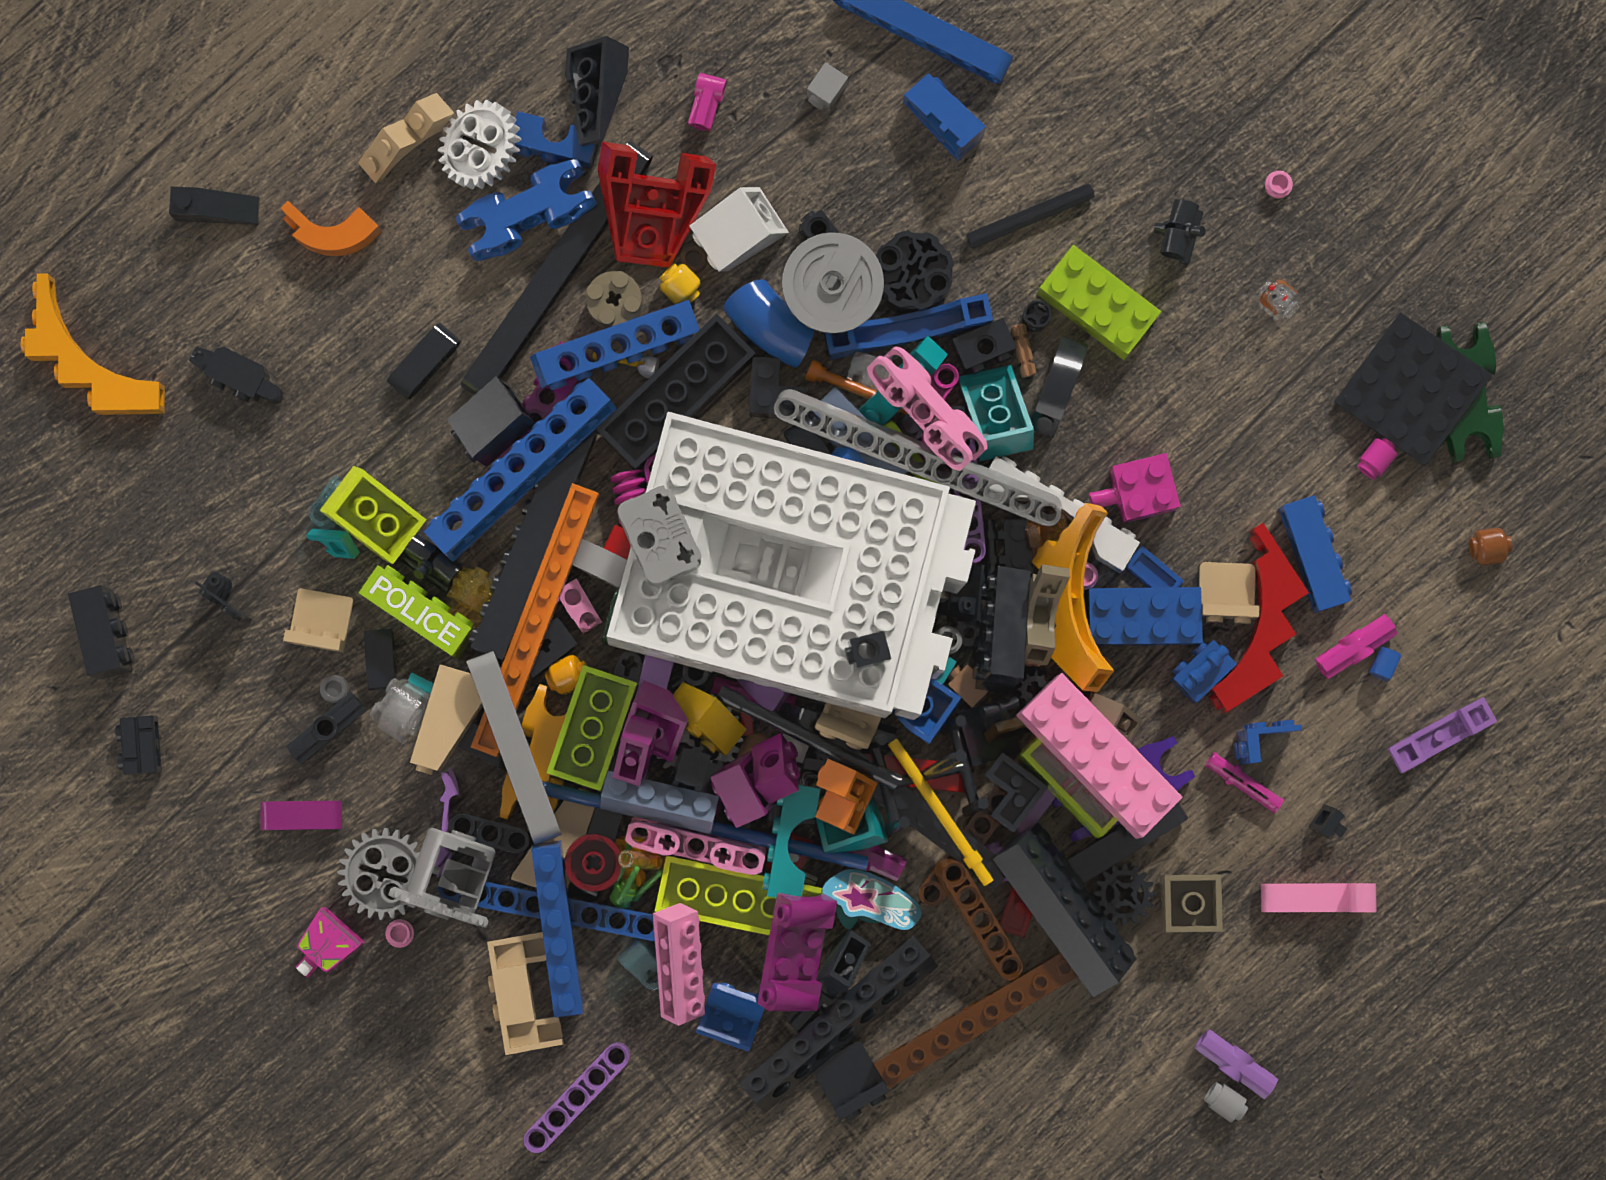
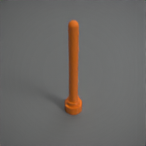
M815 359L812 360L805 380L812 383L824 381L866 399H869L876 392V390L827 371V367L822 366L823 363ZM903 407L898 411L905 415L908 414Z

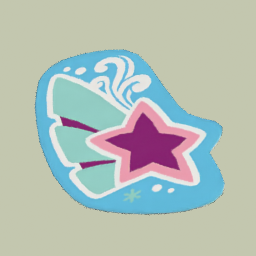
M844 870L830 878L822 889L823 894L837 900V904L841 905L848 917L865 916L897 929L909 930L916 925L922 915L919 904L906 892L892 883L862 870Z

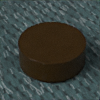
M690 245L682 250L680 264L687 265L694 274L702 272L707 266V254L702 247Z

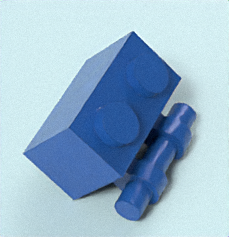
M1214 640L1208 644L1203 641L1202 644H1199L1192 651L1195 656L1188 663L1183 660L1172 670L1175 675L1170 681L1192 704L1197 703L1237 665L1228 655L1230 653L1228 649L1223 645L1219 646Z

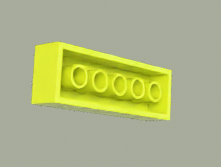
M666 855L655 912L681 903L698 911L700 921L770 936L776 898L768 897V890H762L763 875H750L729 871L714 865ZM804 884L802 897L819 896L823 894V888Z

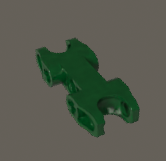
M1485 322L1477 323L1473 326V344L1470 349H1461L1454 344L1449 326L1437 328L1436 337L1492 375H1495V348ZM1485 387L1445 440L1452 463L1464 460L1465 440L1469 435L1478 436L1483 440L1489 459L1501 457L1504 432L1502 410L1500 405L1487 406Z

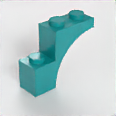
M929 336L910 352V355L923 366L930 376L948 355ZM904 362L899 366L900 369L903 368ZM877 390L858 411L867 420L883 426L902 407L891 405Z

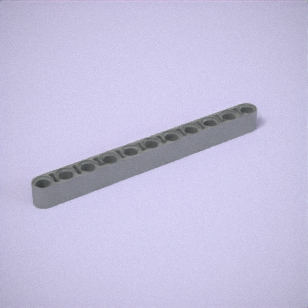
M784 390L775 402V414L785 422L942 485L949 486L954 490L1041 525L1052 526L1060 520L1062 504L1060 499L1054 494L972 461L961 471L952 469L947 473L941 472L937 466L945 462L926 443L795 390ZM789 400L793 402L795 409L786 410L781 402ZM817 411L821 415V419L817 421L812 420L808 417L807 412ZM837 421L844 422L847 425V429L845 431H838L833 423ZM869 432L874 439L867 442L862 440L859 434ZM889 442L896 443L900 450L891 452L886 448L885 444ZM921 453L925 456L926 460L916 462L912 459L911 455ZM951 453L952 458L956 462H963L964 458ZM966 474H973L978 478V481L968 483L963 477ZM998 484L1003 487L1004 491L996 494L989 487ZM1019 495H1026L1030 501L1026 504H1020L1015 498ZM1050 505L1056 509V512L1045 514L1041 509L1044 506Z

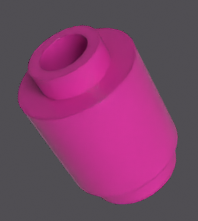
M1376 438L1360 457V463L1357 468L1364 475L1375 480L1377 476H1382L1398 456L1395 451L1397 447L1386 438L1382 440Z

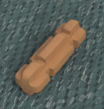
M1014 325L1011 327L1012 338L1015 339L1014 343L1017 347L1015 351L1018 364H1021V377H1033L1036 374L1035 364L1032 363L1033 355L1029 338H1026V325Z

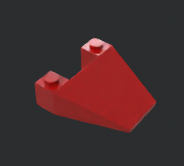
M602 142L597 169L616 260L669 268L691 229L690 225L695 222L712 190L717 164L707 156L681 153L676 180L634 174L638 153L629 145Z

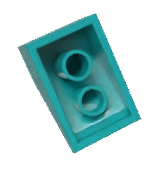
M1011 365L982 371L974 375L968 374L958 377L963 404L966 407V415L976 425L987 442L988 449L978 457L979 461L1033 449L1034 429ZM975 440L976 451H978L979 445Z

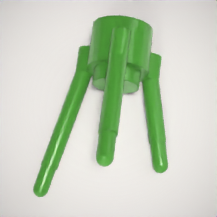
M628 843L622 856L620 875L612 884L614 890L610 895L611 902L622 909L629 908L633 901H639L642 894L663 874L662 870H658L638 890L637 885L634 883L640 870L638 866L634 867L628 879L622 880L632 847Z

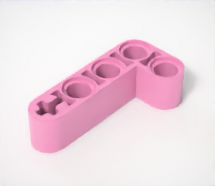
M1261 884V912H1376V884Z

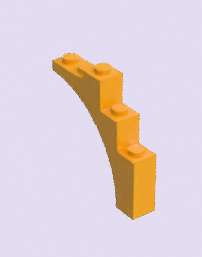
M48 273L37 274V282H33L32 286L33 297L36 299V309H33L32 321L36 328L25 329V337L21 338V351L25 353V357L31 361H58V364L54 366L55 380H58V384L64 388L92 387V391H88L87 394L88 406L92 407V411L98 415L165 414V386L160 382L135 380L115 374L96 364L86 356L72 339L62 320L56 298L55 279Z
M1085 503L1084 506L1078 509L1075 518L1068 528L1060 534L1058 542L1046 540L1038 548L1037 554L1031 562L1038 569H1040L1042 564L1069 569L1070 578L1060 597L1056 611L1055 624L1057 626L1054 628L1055 650L1051 658L1082 690L1099 692L1114 670L1101 655L1089 628L1083 595L1084 573L1089 550L1097 530L1108 512L1102 506Z

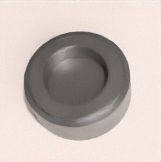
M330 675L322 681L320 693L326 701L338 703L349 694V685L343 677Z

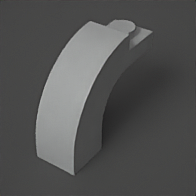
M582 539L572 568L620 589L627 560Z

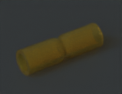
M625 850L618 857L619 864L624 868L638 866L644 870H658L662 865L660 855L655 853Z

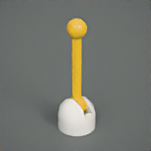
M594 352V353H593V359L596 361V360H597V356H596V353ZM645 356L639 362L635 361L628 364L627 359L617 363L637 367L642 376L650 378L659 369L660 359L653 356Z

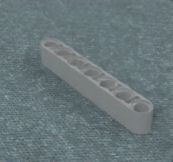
M492 651L466 661L534 845L561 836L555 815L494 652Z

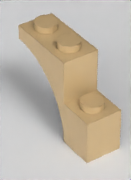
M437 93L416 101L403 120L381 129L358 164L375 183L382 181L390 170L411 150L429 137L442 131L443 127L446 126L449 119L454 115V112Z

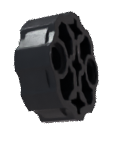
M907 230L895 234L893 239L879 248L876 257L881 265L884 278L882 298L887 302L888 307L899 313L904 311L918 312L930 309L946 298L952 285L951 279L954 262L950 251H947L942 246L939 238L928 232L913 233ZM929 244L931 246L930 250L926 254L921 252L922 247ZM910 245H911V248H912V252H913V254H914V257H913L912 261L908 260L909 257H910L911 254H912L911 251H910V249H909V246H910ZM886 254H891L896 258V263L888 266L882 262L881 258ZM917 262H920L917 274L907 283L909 270L911 271L915 268ZM926 262H930L927 269H925ZM900 274H901V276H902L903 278H902V280L900 281V283H893V284H890V285H889V283H891V282H897V280H898V278H899V276H900ZM941 280L945 284V288L941 291H935L930 286L931 281ZM915 284L918 285L915 290L918 299H915L914 293L912 291V288ZM902 291L905 293V299L902 298L899 302L896 300V294L898 295Z

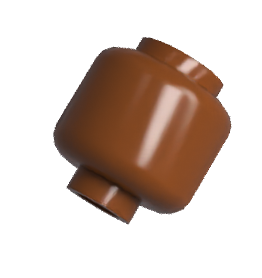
M1501 528L1477 530L1473 537L1469 539L1470 556L1473 560L1476 559L1480 565L1504 563L1508 553L1512 552L1513 549L1511 537L1506 536Z

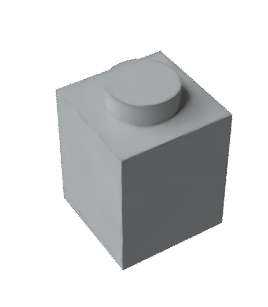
M825 62L807 88L808 101L818 109L824 107L830 111L848 85V77Z

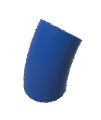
M763 279L750 282L735 291L723 307L725 314L745 337L773 358H779L780 362L788 366L797 368L808 350L815 329L809 328L800 322L792 314L786 301Z

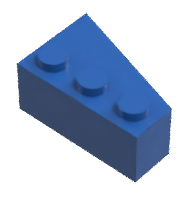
M928 73L904 94L903 103L949 153L959 161L982 141L986 125L972 114L959 99L947 91L946 86L938 77L933 78Z

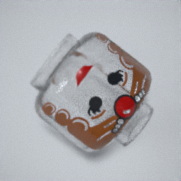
M1278 279L1274 282L1267 281L1259 290L1261 295L1259 306L1275 320L1283 318L1288 320L1300 307L1299 293L1283 279Z

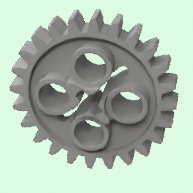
M384 828L382 836L379 835L377 829H372V838L366 833H362L363 842L360 843L353 839L352 843L355 849L345 848L344 851L349 855V858L339 860L346 867L343 870L337 871L338 874L345 876V880L340 881L338 885H347L348 888L342 893V896L351 895L353 897L348 904L349 906L357 903L360 904L358 913L368 909V918H372L376 912H378L380 920H384L386 912L389 913L391 919L396 918V910H399L402 915L407 914L406 905L411 908L416 906L398 899H390L386 894V889L390 884L394 883L399 888L407 890L420 853L415 851L419 842H414L411 845L408 844L410 840L409 834L400 839V830H395L393 835L390 836L388 828ZM373 848L379 849L382 854V859L377 864H372L368 859V853ZM401 856L405 857L409 862L408 869L402 873L395 868V861ZM363 864L375 869H384L386 866L388 873L408 879V882L403 883L392 878H384L381 881V875L361 870L360 866ZM364 875L370 876L373 880V886L369 891L362 890L359 885L360 879Z

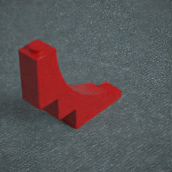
M1264 523L1249 531L1252 535L1250 537L1252 545L1258 552L1262 550L1264 554L1252 562V565L1255 566L1259 617L1255 620L1252 635L1237 665L1209 691L1211 694L1208 697L1209 701L1217 711L1221 709L1222 713L1230 711L1283 677L1282 672L1269 652L1296 635L1282 610L1309 593Z

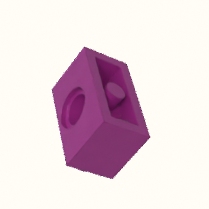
M634 715L631 716L621 738L612 778L640 787L650 764L659 727L658 723Z
M780 733L751 747L754 785L769 804L799 791L798 778L800 777V772L796 765L798 752L793 742H788Z

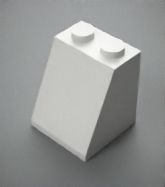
M740 187L690 225L694 232L692 236L695 242L705 249L708 254V262L719 272L730 271L789 233L760 187Z

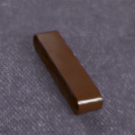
M944 857L940 859L935 865V875L991 969L1003 979H1017L1023 971L1022 961L967 869L962 863L953 858ZM950 866H955V874L951 878H946L947 869ZM969 889L968 899L961 902V893ZM979 913H983L982 922L978 925H975V916ZM997 936L996 945L992 948H989V940L992 937ZM1011 959L1010 968L1002 971L1003 963Z

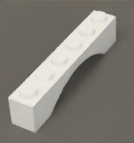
M1004 456L1001 459L995 457L989 469L1054 494L1061 501V514L1069 520L1073 521L1078 509L1084 506V503L1077 499H1074L1072 502L1063 497L1065 493L1061 489L1050 485L1049 488L1039 482L1041 478L1030 471L1023 473L1015 468L1017 464ZM998 484L989 487L996 494L1004 491L1003 487ZM1019 495L1015 498L1016 501H1030L1026 495ZM1047 505L1048 507L1056 510L1053 506ZM1105 517L1097 530L1091 548L1096 560L1120 574L1140 542L1135 540L1136 535L1125 528H1121V530L1111 525L1112 520Z

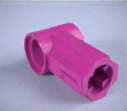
M704 73L699 74L694 91L695 100L688 121L689 126L702 131H711L718 104H721L724 96L726 79Z

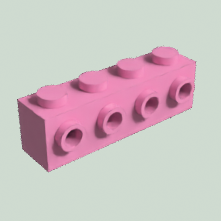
M681 903L653 913L661 1017L678 1026L705 1015V995L703 992V969L699 936L700 920L698 911Z

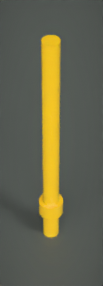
M895 739L889 743L888 746L965 857L963 861L967 867L974 870L984 886L991 883L993 878L981 862L983 858L977 850L974 851L899 740Z

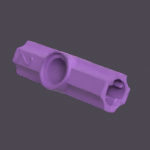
M1207 1029L1197 1041L1195 1049L1217 1064L1219 1066L1218 1069L1236 1082H1241L1263 1099L1270 1095L1276 1087L1278 1079L1273 1074L1255 1063V1059L1235 1045L1232 1046L1210 1029Z

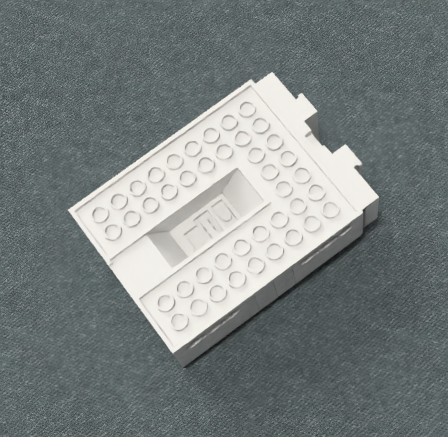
M667 412L646 493L664 485L665 489H672L678 506L691 530L692 537L702 556L701 565L697 570L658 587L651 586L647 582L631 547L607 633L608 645L709 672L714 671L731 678L748 680L765 687L770 686L782 689L784 692L886 718L893 709H895V715L912 720L919 717L922 713L930 678L936 679L945 671L953 638L932 633L942 590L957 594L968 581L975 550L969 549L966 551L964 546L976 501L948 494L949 486ZM658 497L654 507L660 506L666 514V503L668 500L663 501L661 497ZM647 535L642 536L638 540V545L643 549H649L655 543L654 539ZM680 546V558L678 561L684 560L688 564L693 554H687ZM884 631L891 655L890 662L855 671L854 664H848L844 648L849 647V639ZM870 644L859 646L861 657L865 659L874 657L875 651Z

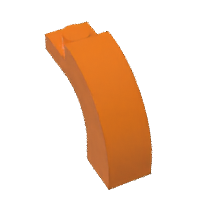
M289 201L280 208L286 215L283 220L294 231L299 228L293 234L296 241L308 250L321 255L343 256L357 252L369 245L382 233L380 227L360 207L344 222L332 227L318 226L310 222Z

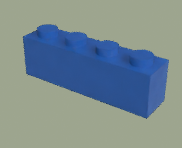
M1314 495L1280 507L1279 512L1304 585L1309 592L1308 597L1314 613L1351 601L1352 589L1347 579L1344 580L1340 569H1343L1342 559L1338 553L1334 552L1332 546L1334 536L1330 527L1325 526L1323 520L1325 510L1320 500L1317 501Z

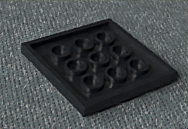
M1400 312L1334 403L1382 437L1390 440L1395 446L1426 467L1493 375Z

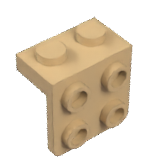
M1203 562L1200 564L1199 587H1201L1202 618H1206V622L1223 623V619H1234L1236 624H1251V620L1259 617V606H1255L1254 565Z
M826 703L821 716L816 722L815 729L819 730V733L826 738L835 739L837 737L846 741V744L851 748L858 750L862 748L868 749L875 736L881 717Z

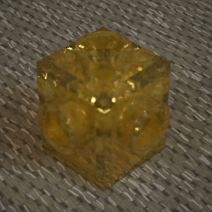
M475 566L474 570L463 567L455 575L453 585L446 596L464 608L480 613L484 602L491 600L493 592L490 591L493 581L488 579L490 574Z

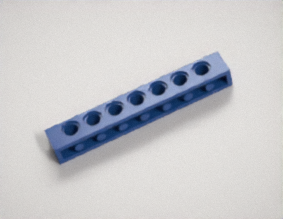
M590 378L578 383L573 388L572 394L564 401L558 402L544 420L536 422L527 436L517 440L503 458L493 462L490 470L482 478L475 479L467 492L461 497L455 498L441 516L432 519L424 533L454 562L617 409L613 402ZM586 406L582 414L575 415L579 407ZM565 425V429L562 433L555 434V431L559 426ZM545 444L544 449L540 453H534L537 446ZM524 463L523 469L520 472L514 473L515 467L518 464ZM498 483H504L501 490L493 492L494 487ZM483 502L482 507L478 511H473L476 503ZM458 521H462L461 527L458 530L452 531L453 525Z

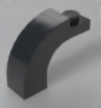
M1062 336L1031 417V423L1035 432L1054 438L1081 370L1088 348L1087 344Z

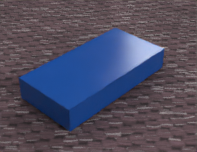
M1142 545L1132 555L1125 567L1126 570L1148 588L1180 587L1184 582L1182 578Z

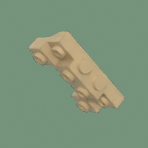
M543 932L488 941L492 976H488L490 992H495L497 1004H493L495 1021H500L505 1055L563 1045L560 1017L554 1018L553 1016L537 1019L528 963L546 960Z

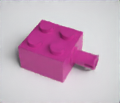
M1167 453L1112 466L1109 470L1112 488L1089 493L1090 504L1102 507L1117 504L1122 524L1173 512L1181 507Z

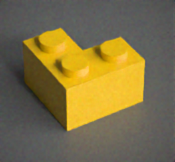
M682 682L674 692V698L688 718L685 729L694 737H700L702 739L701 746L710 753L714 754L717 751L727 756L747 729L716 697L685 682Z

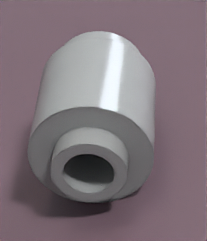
M1215 1082L1204 1097L1208 1107L1230 1123L1235 1119L1240 1121L1248 1109L1245 1105L1247 1099L1224 1083L1221 1085Z

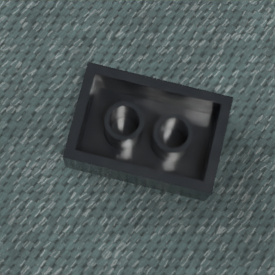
M102 585L68 593L87 676L101 680L132 672V664L135 663V658L131 647L127 648L125 637L128 636V628L125 621L120 619L119 610L122 609V603L118 593L115 594L114 590Z

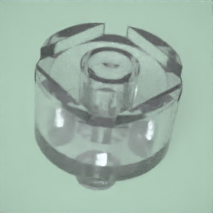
M394 678L388 684L385 691L387 694L382 702H377L371 709L370 716L374 718L373 724L375 727L398 742L405 744L408 742L404 739L408 735L414 737L420 730L430 694L405 678L401 680Z

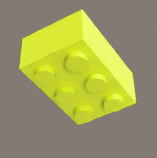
M356 466L351 468L320 509L323 514L380 558L391 564H394L409 541L427 520L367 472Z

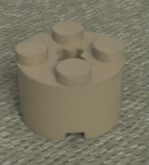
M610 271L597 276L588 286L586 293V304L590 317L597 326L603 329L638 318L641 315L643 300L640 288L633 278L622 271ZM613 297L619 299V305L614 307L610 299Z

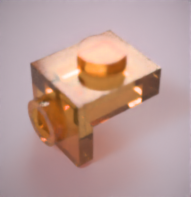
M1061 513L1060 520L1052 526L1041 525L1028 519L1026 536L1029 539L1030 547H1041L1046 540L1058 542L1060 534L1068 528L1067 515Z

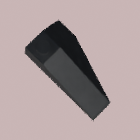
M608 36L567 48L565 76L566 81L571 84L572 93L569 96L571 103L575 104L576 115L574 121L579 145L583 147L604 140L628 73L629 47Z

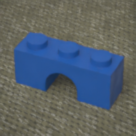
M517 111V120L514 124L520 127L516 135L521 138V141L515 143V146L520 149V152L515 154L522 157H530L531 154L540 156L542 161L550 164H557V161L565 162L577 159L583 169L592 168L598 143L584 147L579 145L575 125L570 126L568 136L563 141L550 142L544 137L546 122L543 117Z

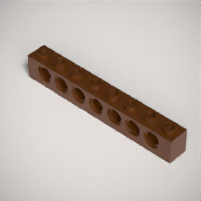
M1059 951L1025 971L1017 979L1008 981L873 1061L889 1089L1078 976Z

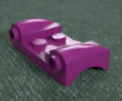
M777 893L757 1004L768 1011H817L822 983L816 979L825 930L833 928L837 900L826 894H820L816 897H800Z

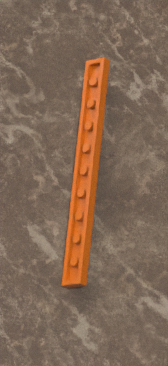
M573 483L500 669L516 711L600 495L595 491ZM484 711L471 748L499 757L500 751Z

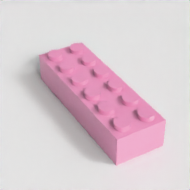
M1063 673L1057 675L1016 715L1135 839L1143 838L1183 798Z

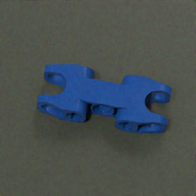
M576 159L549 165L535 172L530 177L532 188L507 200L501 192L491 193L476 200L468 208L460 212L456 217V221L463 230L486 226L484 236L468 248L470 256L475 261L503 256L522 245L520 233L545 221L548 222L549 227L552 229L561 228L578 220L583 214L591 210L597 204L596 198L591 191H582L574 195L566 194L569 184L584 173L580 162Z

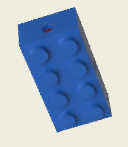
M1201 587L1089 588L1086 590V618L1097 646L1199 645L1203 643Z

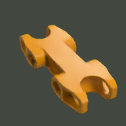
M539 684L531 703L526 708L521 726L524 735L532 738L529 748L541 780L564 786V779L547 774V770L566 714L559 717L549 714L546 709L549 687ZM507 772L502 788L500 817L509 820L518 799ZM548 797L554 812L558 807L560 799Z

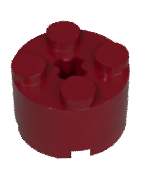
M586 834L571 843L565 854L564 865L566 873L574 885L580 889L595 892L607 889L618 879L622 868V857L616 844L609 838L599 834ZM589 855L593 858L597 855L600 857L598 861L600 867L597 870L593 867L590 869L586 868L588 864L586 858Z

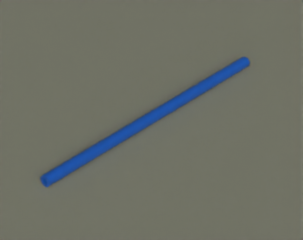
M542 781L547 797L600 809L601 794ZM714 821L710 834L770 848V844L776 845L777 835L743 827L736 828L734 825ZM790 838L788 840V853L866 871L869 859L867 856L850 852L824 853L823 846Z

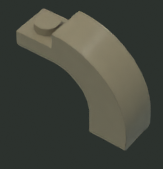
M1042 564L1038 574H1033L1031 577L1025 662L1048 665L1055 650L1054 627L1056 611L1060 597L1070 578L1068 568Z

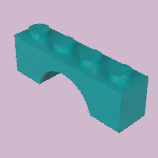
M798 785L799 791L783 797L777 802V805L782 806L781 817L775 816L772 833L778 834L776 845L770 844L767 859L768 862H773L771 873H765L762 890H768V897L776 898L777 893L802 897L806 873L798 869L790 859L788 840L791 832L798 824L815 818L820 794L819 788Z

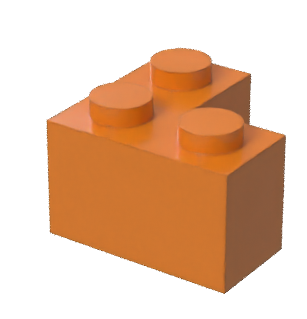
M827 759L826 764L819 770L816 784L827 792L818 803L815 817L854 835L878 783L856 770Z

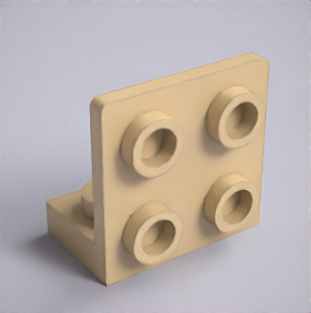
M300 588L297 593L291 629L285 630L283 641L290 644L344 653L354 599Z

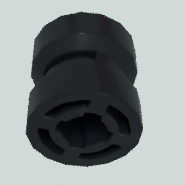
M1042 300L1031 301L1022 314V323L1026 325V329L1031 332L1044 330L1051 319L1052 312L1050 306Z

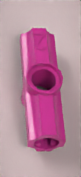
M1383 614L1362 629L1358 628L1338 641L1339 644L1314 659L1317 668L1326 679L1331 678L1349 665H1355L1371 655L1374 649L1394 638L1398 634L1396 626L1386 614Z

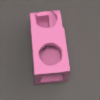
M577 578L566 584L560 600L581 632L585 634L601 624L602 621Z

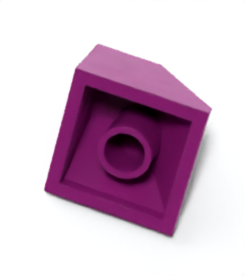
M644 680L633 701L622 735L632 715L658 723L659 727L652 754L672 762L688 718L669 690Z

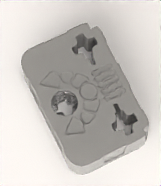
M664 485L620 504L618 507L619 520L643 574L651 586H661L700 567L702 559L700 550L692 537L691 530L671 488L665 489ZM661 497L663 501L668 500L666 503V514L660 506L654 507L656 505V498ZM646 535L648 539H654L651 542V548L646 549L645 546L640 547L638 545L641 542L642 536ZM680 546L687 554H693L690 557V563L686 564L684 560L678 561L680 558Z

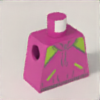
M321 907L297 945L305 954V957L297 964L296 968L307 978L310 977L318 966L326 973L331 972L366 942L328 908Z

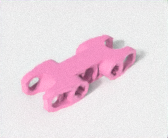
M895 346L884 357H877L867 367L869 378L879 392L891 405L904 408L924 431L923 436L926 444L949 467L961 471L969 462L976 460L988 449L987 442L976 425L964 412L953 410L931 386L929 373L904 349ZM893 355H899L903 359L904 365L902 369L892 363ZM880 364L889 372L888 378L883 379L877 375V365ZM924 404L929 406L931 413L925 409ZM967 438H974L978 442V451H971L965 443ZM953 448H956L963 454V462H956L952 458L951 452Z
M633 817L631 823H629L625 838L629 845L638 849L661 855L673 854L714 864V866L721 869L750 875L762 872L767 852L766 847ZM635 828H645L648 835H639ZM666 835H671L672 841L666 840ZM633 837H645L646 841L636 842ZM693 838L701 839L704 843V848L695 851L690 847L689 841ZM721 848H726L727 854L721 853ZM753 853L758 857V860L749 861L745 858V854Z

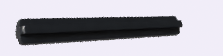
M1087 183L966 234L967 243L970 248L979 247L1089 201L1095 197L1094 190Z

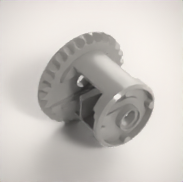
M823 233L807 239L792 252L783 271L782 288L786 304L800 322L819 332L830 334L843 333L854 330L873 315L882 298L884 278L876 255L862 241L847 234Z
M431 827L427 830L407 890L393 887L390 889L388 896L424 908L425 913L446 920L451 917L487 928L489 922L487 917L476 914L475 911L496 851L492 847L475 842L476 838L454 830L450 834ZM441 846L474 857L472 866L447 859L438 884L440 887L462 894L459 903L426 892L431 874L438 875L440 872V867L436 866L435 863Z

